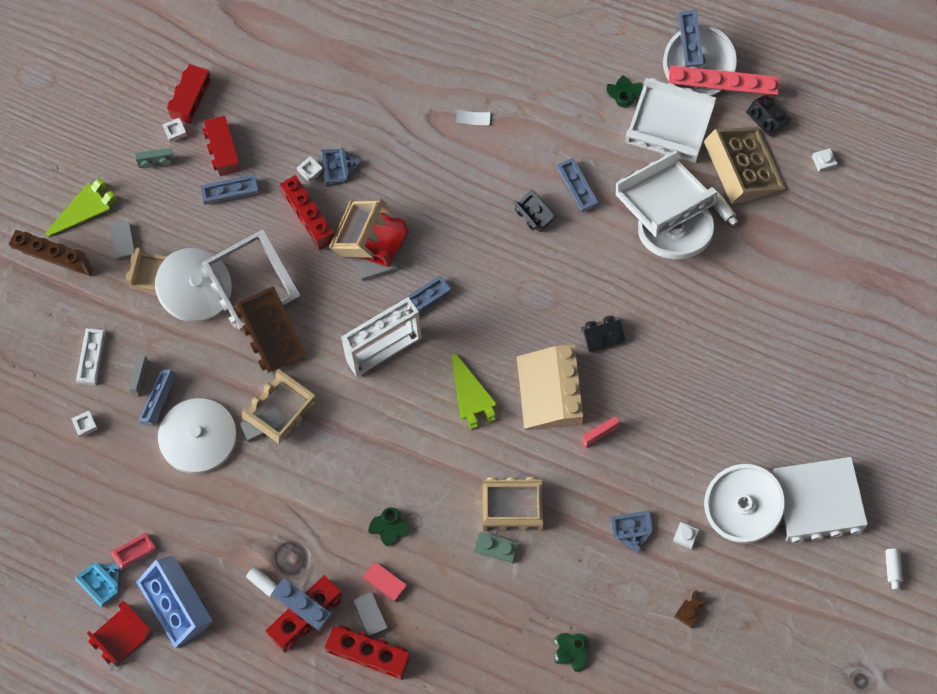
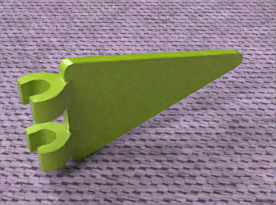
M101 177L93 185L88 183L46 231L47 237L56 235L110 210L109 206L115 204L118 199L111 190L103 198L100 196L99 193L108 188Z
M452 354L460 418L467 419L470 430L478 428L475 415L481 412L485 413L488 423L496 421V415L493 410L496 406L495 401L458 355Z

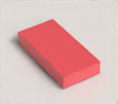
M614 416L584 434L582 441L584 446L587 448L617 430L620 423L617 417Z
M144 533L111 551V554L121 570L152 554L157 548L148 534Z
M376 562L363 576L365 581L394 602H396L407 587L404 582Z

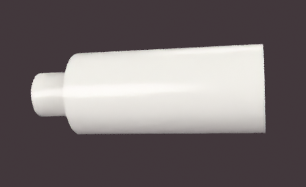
M717 192V201L713 205L714 209L725 223L729 222L732 226L738 223L735 218L736 213L722 195Z
M900 549L886 550L888 583L892 584V590H900V583L903 582Z
M256 566L248 572L246 578L267 596L273 597L271 593L278 585Z

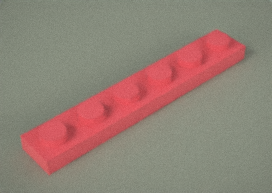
M670 65L668 83L675 84L676 86L778 96L780 77Z

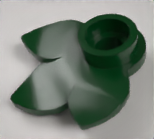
M624 75L618 79L616 85L607 84L608 95L615 99L616 104L622 108L630 107L634 99L641 96L643 90L641 82L632 85Z
M389 507L382 512L381 516L372 519L368 532L369 534H380L383 544L390 546L395 542L398 535L402 537L407 536L408 525L401 519V514L396 508ZM389 515L395 516L394 520L391 521L387 518Z
M562 633L554 639V642L559 646L555 653L554 662L556 664L571 663L575 672L580 671L587 662L586 651L590 646L588 637L584 634L571 635ZM577 640L582 641V647L578 648L576 646Z

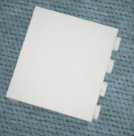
M645 78L644 87L630 128L627 131L625 143L665 155L677 150L679 159L696 163L716 98L707 93H697L690 88L683 89L672 83H662L655 78Z
M677 150L666 154L663 158L650 163L645 168L635 171L632 175L622 178L616 183V196L655 237L712 207L717 201V191L713 187L707 190L677 160Z
M852 457L773 469L771 474L779 482L785 497L783 520L787 533L786 542L792 541L793 544L810 538L812 541L823 539V536L830 535L832 538L842 536L843 533L851 532V535L862 533L866 528L867 520Z

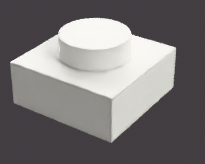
M180 118L162 124L170 142L187 136Z
M831 148L813 153L812 155L818 172L837 166Z
M310 156L297 167V171L307 181L311 182L323 172V168Z
M90 411L71 418L79 437L98 430Z
M680 522L673 542L692 549L699 529Z

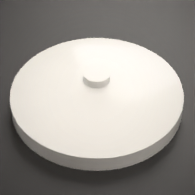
M699 25L704 64L691 68L735 72L736 52L729 38L714 27ZM680 31L669 41L664 53L663 67L668 81L670 65L685 67ZM677 86L683 89L690 88L697 93H707L712 96L722 91L714 89Z
M707 209L658 237H655L640 220L638 222V234L644 246L654 254L668 259L693 257L704 251L713 238L714 222Z
M185 248L173 252L162 262L156 274L155 290L161 305L167 312L183 321L203 322L215 317L223 310L219 302L222 300L219 293H214L210 286L212 284L210 277L206 278L201 270V267H203L202 262L214 256V254L203 249ZM220 260L210 266L228 298H230L232 290L230 274L224 263Z
M204 398L189 399L174 406L163 418L158 432L159 447L167 462L177 470L188 474H204L219 468L233 453L237 440L236 426L230 413L221 404Z
M740 464L726 468L711 481L706 491L704 507L709 523L723 538L742 544L754 543L768 537L779 526L785 512V497L779 482L770 472L756 465Z

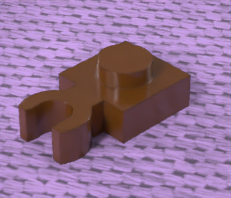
M697 590L692 593L691 602L685 599L674 618L689 628L693 627L703 611L698 607L703 606L707 600V597L704 596L703 600L698 601L696 599Z

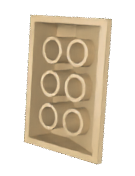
M758 127L715 129L704 140L731 204L747 203L786 189Z
M575 344L553 346L517 356L524 430L582 425L583 411Z

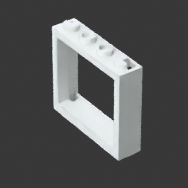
M263 229L202 262L203 267H201L203 274L206 278L210 277L212 290L215 294L219 293L222 299L219 301L224 311H229L231 324L234 328L238 327L239 330L242 329L244 322L237 318L231 301L210 265L258 240L289 294L288 297L281 300L282 305L284 306L300 296Z
M409 297L341 337L346 362L356 377L422 339L419 312ZM406 323L405 326L401 327L400 329L396 330L395 332L391 333L390 335L386 336L385 338L379 340L378 342L374 343L373 345L356 354V352L360 351L361 349L365 348L366 346L370 345L371 343L375 342L376 340L380 339L381 337L385 336L386 334L392 332L393 330L397 329L398 327ZM413 333H415L417 337L411 339L410 336H412ZM356 342L357 346L353 348L352 344Z

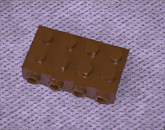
M15 230L9 242V246L15 250L75 272L90 276L93 271L86 254L81 250H74L63 244H57L46 238H40L19 230Z
M274 286L235 303V314L238 319L242 318L244 322L242 326L246 336L250 335L252 343H250L254 354L258 353L261 359L258 363L262 371L266 370L268 374L306 356Z

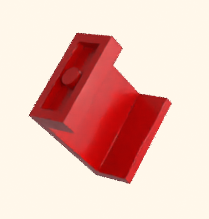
M380 213L379 215L386 221L385 226L374 224L372 231L378 235L379 240L377 242L367 240L365 247L374 254L373 257L357 258L390 267L409 230L403 219L392 218L384 213Z
M124 600L118 605L121 610L94 634L90 631L86 633L91 638L88 642L95 650L98 648L102 650L103 654L101 657L108 665L112 662L115 666H118L153 634Z

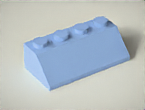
M174 555L155 560L136 581L174 648L180 647L203 633L213 622Z

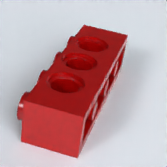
M294 175L280 183L284 198L317 248L321 250L331 244L334 237L333 230L297 176Z
M325 575L305 592L314 601L318 597H324L325 602L321 606L327 611L331 607L335 608L342 600L341 591ZM288 608L265 632L284 652L287 649H292L297 644L296 640L301 635H307L312 627ZM295 625L296 629L292 633H287L285 631L286 627Z
M333 625L324 647L326 653L402 680L410 660V653L407 652L406 648L401 646L394 648L389 646V643L385 640L377 639L375 641L363 632L356 634L344 625H339V627ZM347 640L355 642L351 648L344 647V643ZM366 647L374 649L370 655L363 654V650ZM384 654H391L393 658L389 662H384L382 656Z

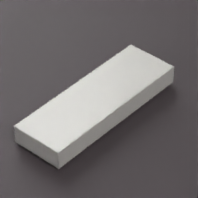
M86 328L76 379L77 384L97 385L106 335L105 330Z

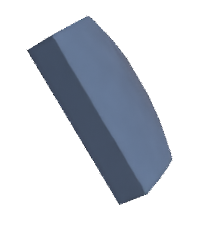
M343 147L341 150H321L320 156L325 186L344 184L361 160L357 157H352Z
M650 511L610 516L613 537L637 553L653 531Z

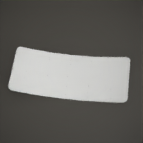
M456 110L455 122L468 125H489L490 112Z

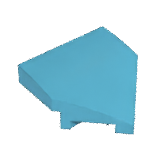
M94 562V565H90L75 578L81 587L102 608L117 595L120 567L117 563L98 564V562Z

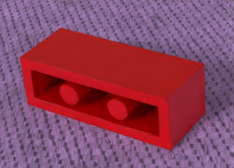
M189 64L187 69L182 72L181 82L175 87L174 97L167 105L170 118H180L182 122L191 124L210 84L211 76L209 70Z
M221 116L204 121L206 128L202 130L205 140L209 139L210 144H207L209 154L214 155V160H211L214 171L218 170L219 176L241 171L226 117Z

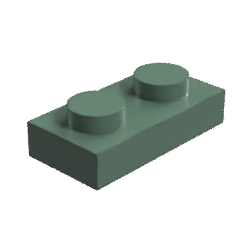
M172 148L135 153L139 168H150L156 165L166 166L170 163H175V155Z
M480 532L474 553L513 563L518 543Z

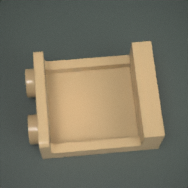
M136 248L135 253H132L130 258L131 268L126 273V281L130 288L156 293V274L160 265L168 256L144 253L140 248Z

